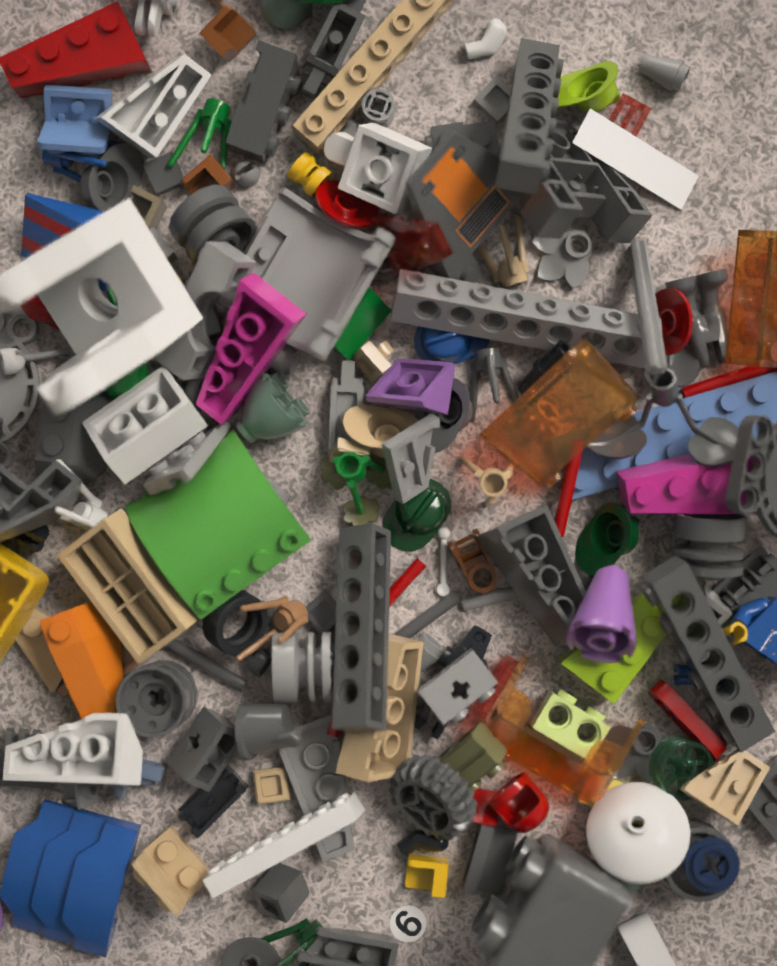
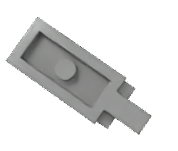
M342 361L341 378L333 377L330 393L329 452L339 437L352 440L344 430L343 417L349 408L364 404L363 379L355 378V361Z

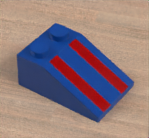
M27 193L24 203L21 256L26 259L106 211ZM98 278L100 290L107 292L110 286Z

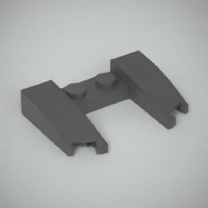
M317 927L315 930L318 934L317 938L306 951L300 948L295 957L297 961L324 966H394L399 943L390 935Z

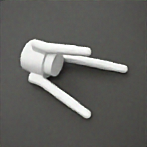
M57 459L60 464L71 471L61 459ZM82 483L80 492L88 501L86 503H78L72 512L61 507H56L55 512L62 515L59 519L89 531L108 515L106 511L100 508L102 500L95 497Z

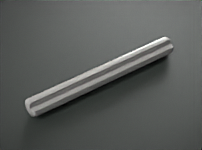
M634 239L630 242L628 254L646 369L650 375L657 374L659 376L664 374L667 362L648 247L644 240L638 241Z

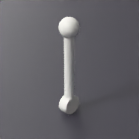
M442 527L437 532L440 539V584L436 590L440 596H446L450 591L449 586L446 584L447 539L450 537V531L448 528Z

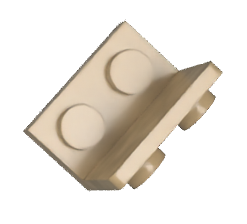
M172 825L143 849L131 864L134 868L133 874L143 886L149 885L157 894L155 899L159 906L166 912L171 911L175 916L182 912L187 901L205 885L203 879L208 875L207 871L210 870Z

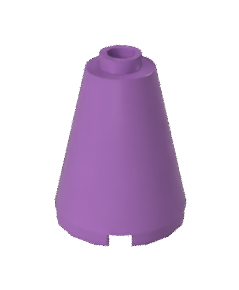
M609 565L597 570L567 632L566 640L568 646L572 650L573 646L580 649V656L588 660L600 663L619 662L620 656L628 654V658L632 657L636 649L630 580L628 574L618 566Z

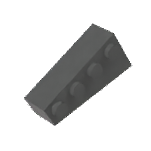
M544 505L477 535L476 538L552 643L558 646L567 643L566 637L569 626L586 594V590L548 506Z

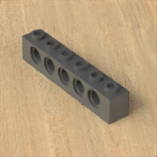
M524 38L520 40L495 188L537 195L540 181L547 182L551 165L549 160L554 142L555 117L561 86L560 78L564 63L563 59H558L560 45Z
M368 523L340 528L337 545L338 574L336 577L337 607L335 609L336 636L334 642L335 664L333 708L331 713L333 719L332 729L352 734L386 731L391 531L376 524Z
M674 556L642 575L641 578L646 588L642 589L643 594L652 607L657 606L661 614L657 618L664 632L667 635L671 634L676 644L672 646L679 660L682 663L686 662L691 672L687 673V676L697 691H702L705 697L702 704L711 718L716 717L720 725L716 730L727 746L732 744L742 753L776 732L688 563ZM681 594L679 603L671 607L673 597ZM695 622L694 630L686 634L688 626ZM710 650L709 657L701 662L703 654ZM725 678L723 685L716 689L717 683ZM739 706L736 714L730 716L732 710Z

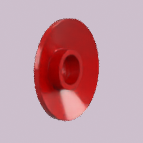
M326 181L318 186L315 193L316 202L319 208L332 220L353 228L369 227L376 221L378 216L377 206L338 189L340 181Z
M666 288L658 291L655 295L659 318H661L665 355H674L679 353L688 343L692 332L693 318L690 304L685 295L677 289Z

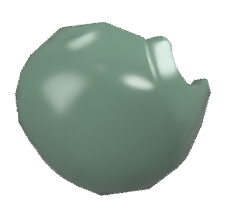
M261 0L260 3L264 19L277 29H295L304 20L309 19L312 14L313 4L296 0Z

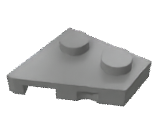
M427 415L382 444L394 498L402 504L429 487L430 466L434 459L436 448L430 445L433 428H439L440 419L435 415Z

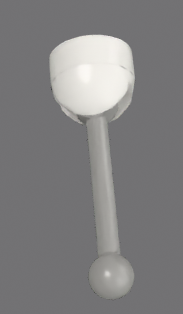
M71 346L24 355L19 349L9 347L0 349V362L3 374L10 375L20 372L27 361L67 354L75 356L76 354Z

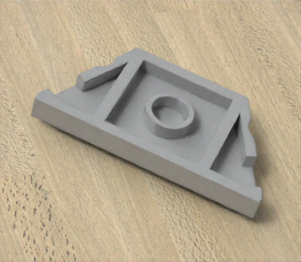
M228 420L223 425L217 421L152 466L149 469L151 475L143 484L149 495L151 496L162 490L174 487L176 485L175 481L181 479L183 483L190 481L232 428L230 421Z

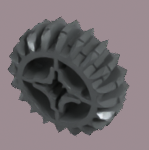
M415 754L412 758L402 762L396 769L394 777L390 780L392 787L389 790L390 794L394 797L392 800L393 804L400 808L398 813L405 815L408 819L407 823L411 822L414 824L417 831L423 830L428 837L434 835L440 841L443 838L452 840L455 836L459 837L461 833H464L474 820V816L477 813L475 808L478 803L473 799L474 791L467 788L468 781L462 780L459 776L460 771L455 772L450 768L449 763L443 764L438 757L431 759L427 754L423 756Z

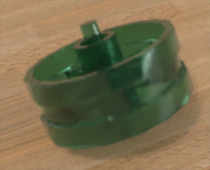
M672 736L660 742L652 752L649 761V776L655 786L662 788L675 799L682 801L692 800L693 798L679 789L686 783V780L694 779L698 774L714 765L709 750L702 744L687 737ZM681 746H685L680 757L677 752V749ZM693 748H695L698 757L689 760ZM664 770H668L671 773L664 779ZM677 780L678 790H669L668 788Z

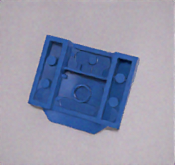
M44 799L38 818L16 831L8 856L0 898L14 914L12 926L43 934L45 938L74 945L73 949L106 957L110 951L118 920L115 916L127 868L135 853L141 825L84 809L78 810L77 807Z

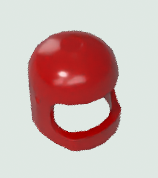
M521 772L509 780L488 802L503 821L517 833H526L534 830L545 820L549 812L548 799L526 772Z

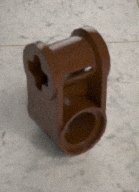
M476 528L472 530L471 535L456 542L450 540L447 544L470 589L476 593L483 594L495 588L498 576L489 554L476 538L477 535H480ZM471 545H475L474 548H471L465 552H461V550ZM484 569L490 573L491 583L488 587L479 588L473 583L475 571Z

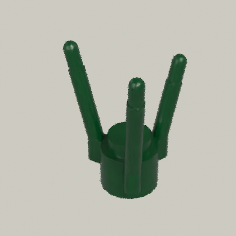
M305 918L294 926L260 939L270 943L300 931L301 934L296 937L300 946L275 965L286 966L296 959V954L300 948L305 951L318 936L315 930L317 927L323 926L317 919L310 923ZM301 962L298 966H308L310 963Z

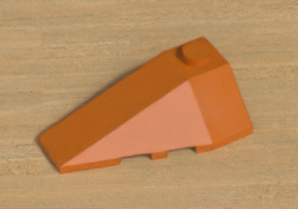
M88 602L40 620L39 622L50 652L81 718L85 719V716L93 713H118L116 709V693L123 680L124 669L122 642L93 603Z

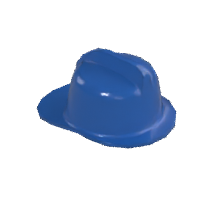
M418 326L414 335V348L421 360L454 362V364L474 358V352L486 349L490 342V339Z

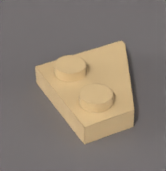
M35 607L29 620L17 637L16 642L49 690L55 693L60 687L63 678L50 652L39 622L51 615Z

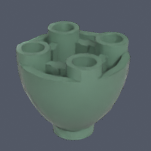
M277 372L272 376L263 374L245 398L241 419L236 422L240 433L251 443L257 439L286 437L306 426L305 417L310 413L307 406L299 398L293 399L286 390L289 388L287 382Z

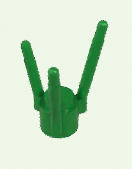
M209 98L206 100L204 108L197 110L194 121L167 164L169 168L175 165L200 123H202V128L206 130L201 146L202 153L207 152L213 133L217 134L222 130L220 166L223 169L226 168L228 147L225 142L232 123L228 119L231 108L227 103L219 99Z

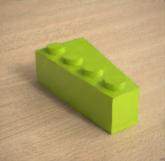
M643 591L632 599L636 633V649L632 657L628 658L627 654L620 656L619 662L600 663L580 656L581 650L574 646L573 650L570 649L556 660L613 704L616 703L667 635L658 622L657 618L661 614L657 606L652 607L649 604ZM681 594L673 597L671 607L679 603Z

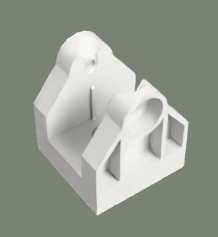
M130 198L0 275V314L37 293L76 354L52 371L46 381L37 388L54 415L63 413L88 399L108 384L159 353L203 319ZM98 278L108 283L114 290L118 299V307L111 304L104 297L99 288Z

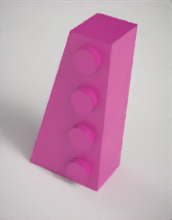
M254 272L239 281L235 301L229 309L222 337L218 340L215 348L217 350L212 365L208 368L196 402L199 408L221 425L238 412L251 388L266 373L307 315Z
M688 454L617 470L616 475L621 502L630 513L736 514L731 512L726 505V492L732 462L723 466L709 467L699 464ZM751 456L747 459L746 469L748 473H750L753 468V459ZM744 490L740 495L741 507L745 505L747 498Z

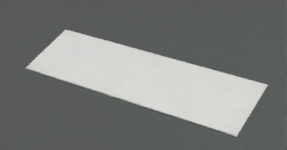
M592 109L588 111L572 142L681 210L698 178V175Z

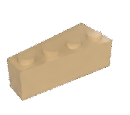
M393 634L389 635L386 731L354 734L346 732L335 773L364 782H372L394 777L399 765L408 758H411L423 641Z

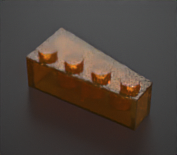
M738 229L725 364L777 367V231Z

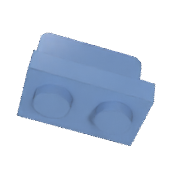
M45 85V122L37 140L38 148L54 154L72 151L80 152L85 156H96L104 153L112 131L95 120V118L113 105L112 89Z

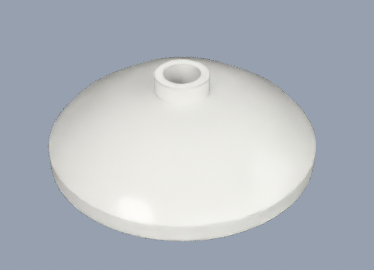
M632 782L615 786L605 792L595 802L587 820V842L595 861L609 875L627 883L647 884L667 877L679 867L688 851L690 827L684 809L670 793L652 784ZM636 820H640L644 823V826L641 829H635L631 824Z

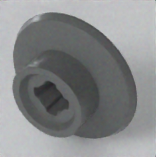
M245 937L232 942L226 948L221 959V966H275L281 960L276 949L267 941L256 937ZM255 958L256 963L249 964L248 959Z

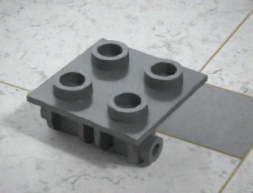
M761 545L742 561L744 564L742 576L724 578L712 589V591L722 597V600L730 607L734 615L741 605L760 597L767 598L771 596L777 598V557L772 553L768 554Z

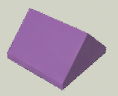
M397 358L366 394L367 402L387 408L448 415L455 372L454 362Z

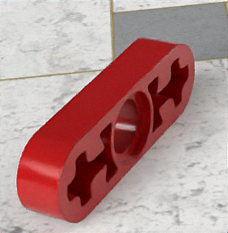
M659 679L649 689L648 694L652 700L707 757L717 761L727 751L728 747L723 740L668 683Z

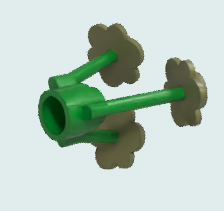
M347 452L340 457H334L333 463L329 462L330 456L323 457L320 461V468L323 471L321 473V480L323 482H330L331 487L336 490L342 489L347 483L353 500L346 502L343 506L345 523L357 526L376 522L378 519L376 513L380 507L379 503L374 499L367 500L365 496H359L357 483L363 480L367 470L366 479L368 482H375V485L381 489L387 488L390 485V477L385 458L378 456L369 457L368 455L360 457L356 453Z

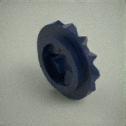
M708 836L702 840H695L694 845L686 853L683 866L688 880L697 889L707 893H718L728 889L736 881L740 870V861L736 850L724 839ZM706 853L713 859L720 858V861L716 863L719 876L710 869L703 871V867L706 865L703 854Z

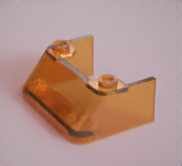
M523 654L497 702L487 727L491 730L493 736L497 737L506 746L508 752L504 757L582 801L596 802L600 800L621 768L645 719L640 716L637 717L622 747L612 741L602 740L591 747L586 758L581 757L525 725L531 713V702L525 693L516 689V686L532 657Z

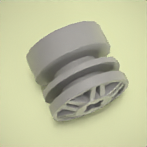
M309 632L306 648L299 647L296 633L291 635L282 644L278 643V638L283 633H273L272 688L274 703H297L300 688H307L310 703L316 702L317 687H322L323 702H333L335 651L331 632H322V647H316L315 633Z

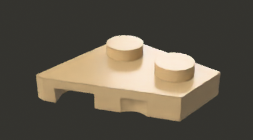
M737 749L683 784L679 790L732 825L738 826L770 767L747 751L741 753Z

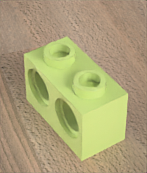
M562 689L557 694L549 690L530 722L531 727L591 762L611 728L603 722L606 716L590 706L584 711L574 705L577 698ZM558 705L565 708L564 719L557 723L551 722L548 717L550 709ZM591 723L594 727L593 735L586 740L579 739L577 731L580 725Z

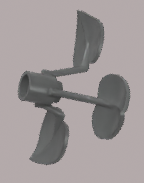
M685 346L677 354L665 355L667 368L664 370V374L659 376L657 374L650 375L647 369L644 368V378L647 384L650 385L651 393L646 395V404L641 419L638 422L630 412L622 410L611 411L598 419L589 436L584 441L585 446L590 451L601 457L609 459L632 457L639 453L647 443L646 434L640 428L645 426L652 404L656 403L661 407H669L675 402L691 431L695 433L688 443L691 457L701 465L718 467L733 461L739 428L731 421L720 417L707 418L703 422L701 429L695 425L683 402L682 395L679 394L678 388L688 386L698 377L700 364L692 351Z

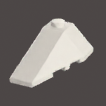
M93 713L85 716V719L72 724L66 723L58 726V729L45 734H37L7 745L5 748L3 780L140 786L143 750L128 714Z

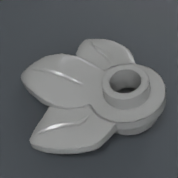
M572 230L568 233L565 232L560 239L535 237L532 240L533 245L544 253L538 266L537 276L539 279L554 281L565 277L567 283L572 288L579 286L586 280L589 274L588 258L594 249L593 240L588 233L582 230ZM575 241L580 242L583 250L578 253L574 252L571 249V243Z

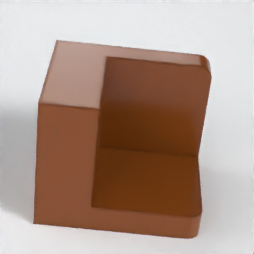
M226 5L199 32L212 48L229 62L256 36L254 29L229 5Z
M211 154L181 179L183 186L190 194L211 185H223L229 190L235 187L232 178Z

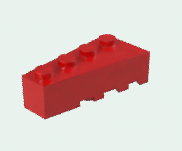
M118 1L0 57V64L12 89L21 99L44 94L45 85H79L81 87L96 81L124 78L125 75L152 72Z

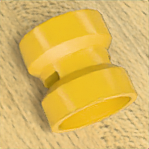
M305 152L291 166L287 173V178L294 184L299 183L304 187V192L309 197L314 198L318 186L323 182L329 181L333 173L325 166L320 167L315 163V158L310 153Z

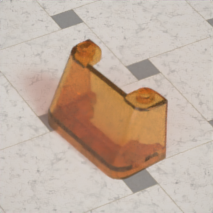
M584 338L482 431L479 436L538 487L546 484L550 488L564 475L560 470L618 418L622 423L625 422L638 410L634 404L640 396L594 346Z

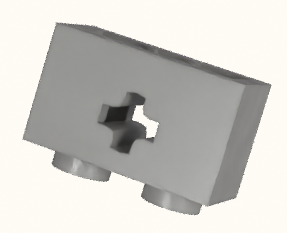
M470 648L422 685L418 692L444 725L448 721L455 724L469 713L466 707L475 700L482 703L493 695L496 691L493 686L498 682L472 648ZM455 681H458L460 684L467 681L468 685L465 687L466 695L461 696L459 693L452 695L451 693L454 691L452 684Z

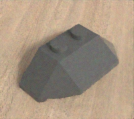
M103 388L88 399L58 415H54L46 402H43L35 456L36 479L57 459H61L82 480L85 486H88L106 471L107 463L82 424L87 418L112 402Z

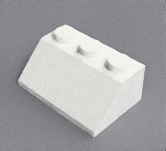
M161 366L133 388L82 422L104 461L124 484H127L208 426L172 374L164 366Z

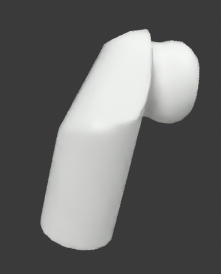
M490 20L486 25L487 30L481 40L464 44L467 60L493 55L498 52L507 33L506 26L501 20Z

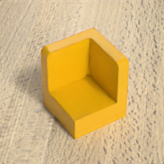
M421 854L408 855L405 887L431 890L432 897L445 898L449 866L448 858Z

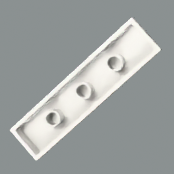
M345 792L338 796L337 800L332 802V804L327 802L320 806L319 810L315 811L314 814L309 812L303 815L296 824L292 821L285 825L278 833L274 831L261 842L258 840L249 845L243 852L239 850L231 855V858L228 860H221L214 864L213 868L207 871L208 875L203 879L211 897L215 898L357 821L365 809L356 793L348 794Z

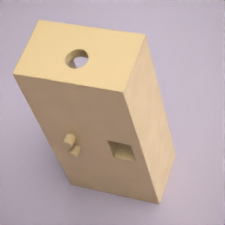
M122 508L101 520L57 555L138 665L199 620L198 616L182 599L157 566Z

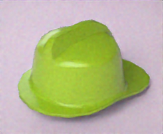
M604 61L589 68L561 76L558 108L574 105L586 114L590 109L598 113L620 100V92L615 82L619 71L617 64L612 61Z

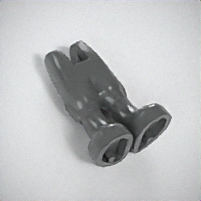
M727 269L665 283L666 288H673L682 292L690 304L693 324L688 344L694 357L699 360L700 368L702 369L709 366L706 346L708 342H713L719 364L730 361V341L726 324L727 316L719 303V288L728 280ZM696 286L704 308L702 315L697 309L695 299Z

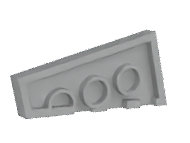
M331 713L294 728V732L299 733L302 739L301 744L297 748L289 747L278 750L304 815L309 812L314 814L315 811L319 810L320 806L327 802L332 804V802L337 800L338 796L347 792L345 776L335 773L341 753L340 739L327 735L332 718ZM351 824L315 843L322 862L354 850Z

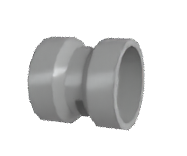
M379 88L372 89L365 94L362 100V116L366 124L376 123L385 128L391 124L395 113V103L392 95L388 91Z

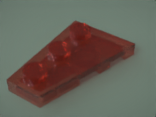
M379 213L371 217L376 230L381 228L396 238L388 252V259L392 268L398 273L400 269L415 272L454 254L438 222L416 218L411 221H405L403 216L396 215L389 218L387 213Z

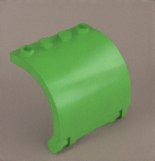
M234 428L221 440L190 481L183 483L181 479L175 481L176 485L174 487L162 490L151 496L145 491V495L138 500H132L126 505L127 508H125L137 535L157 566L200 620L311 541L306 531L262 473L245 447L244 441Z

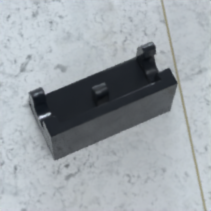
M227 764L210 792L199 788L178 809L180 811L178 818L182 822L185 820L192 827L191 833L198 839L247 790L249 785Z

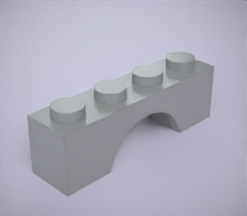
M207 241L198 254V262L192 275L185 283V290L203 319L157 353L154 359L181 380L203 378L215 352V348L207 333L206 319L208 310L212 302L220 294L236 292L239 281L251 274L256 262L228 242Z

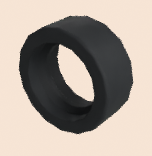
M241 590L203 618L202 629L204 637L211 645L223 653L237 656L265 635L269 619L267 609L248 611L247 619L242 629L236 635L224 639V624L233 610L242 605L262 602L249 592Z

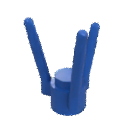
M108 141L107 147L110 148L119 142ZM44 149L42 151L43 163L53 166V172L66 175L79 183L81 175L67 168V166L72 167L75 161L100 167L107 166V162L104 160L77 154L72 151L60 154L50 153Z

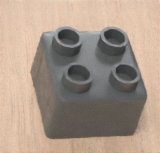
M551 834L543 835L538 843L524 836L515 847L505 869L506 872L513 875L510 882L512 888L505 900L502 901L490 894L476 914L471 930L478 934L474 948L484 953L487 966H595L627 911L632 897L619 879L609 875L594 859H591L571 845L562 842Z

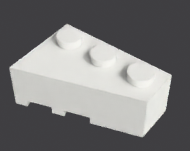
M185 54L178 56L106 109L95 120L128 144L133 145L146 157L157 158L211 77V74Z

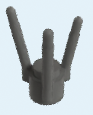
M487 348L474 352L476 362L470 363L472 373L470 401L473 408L470 421H475L480 373L481 379H489L495 404L500 403L497 377L501 376L502 373L518 414H520L524 409L508 371L506 357L501 358L500 348Z

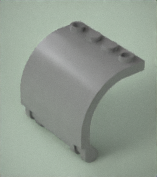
M282 187L243 253L256 262L251 273H256L307 314L286 345L311 357L325 361L396 238L381 228H378L375 234L371 235L342 225L286 187ZM224 292L216 298L215 303L229 311L235 301L237 292Z

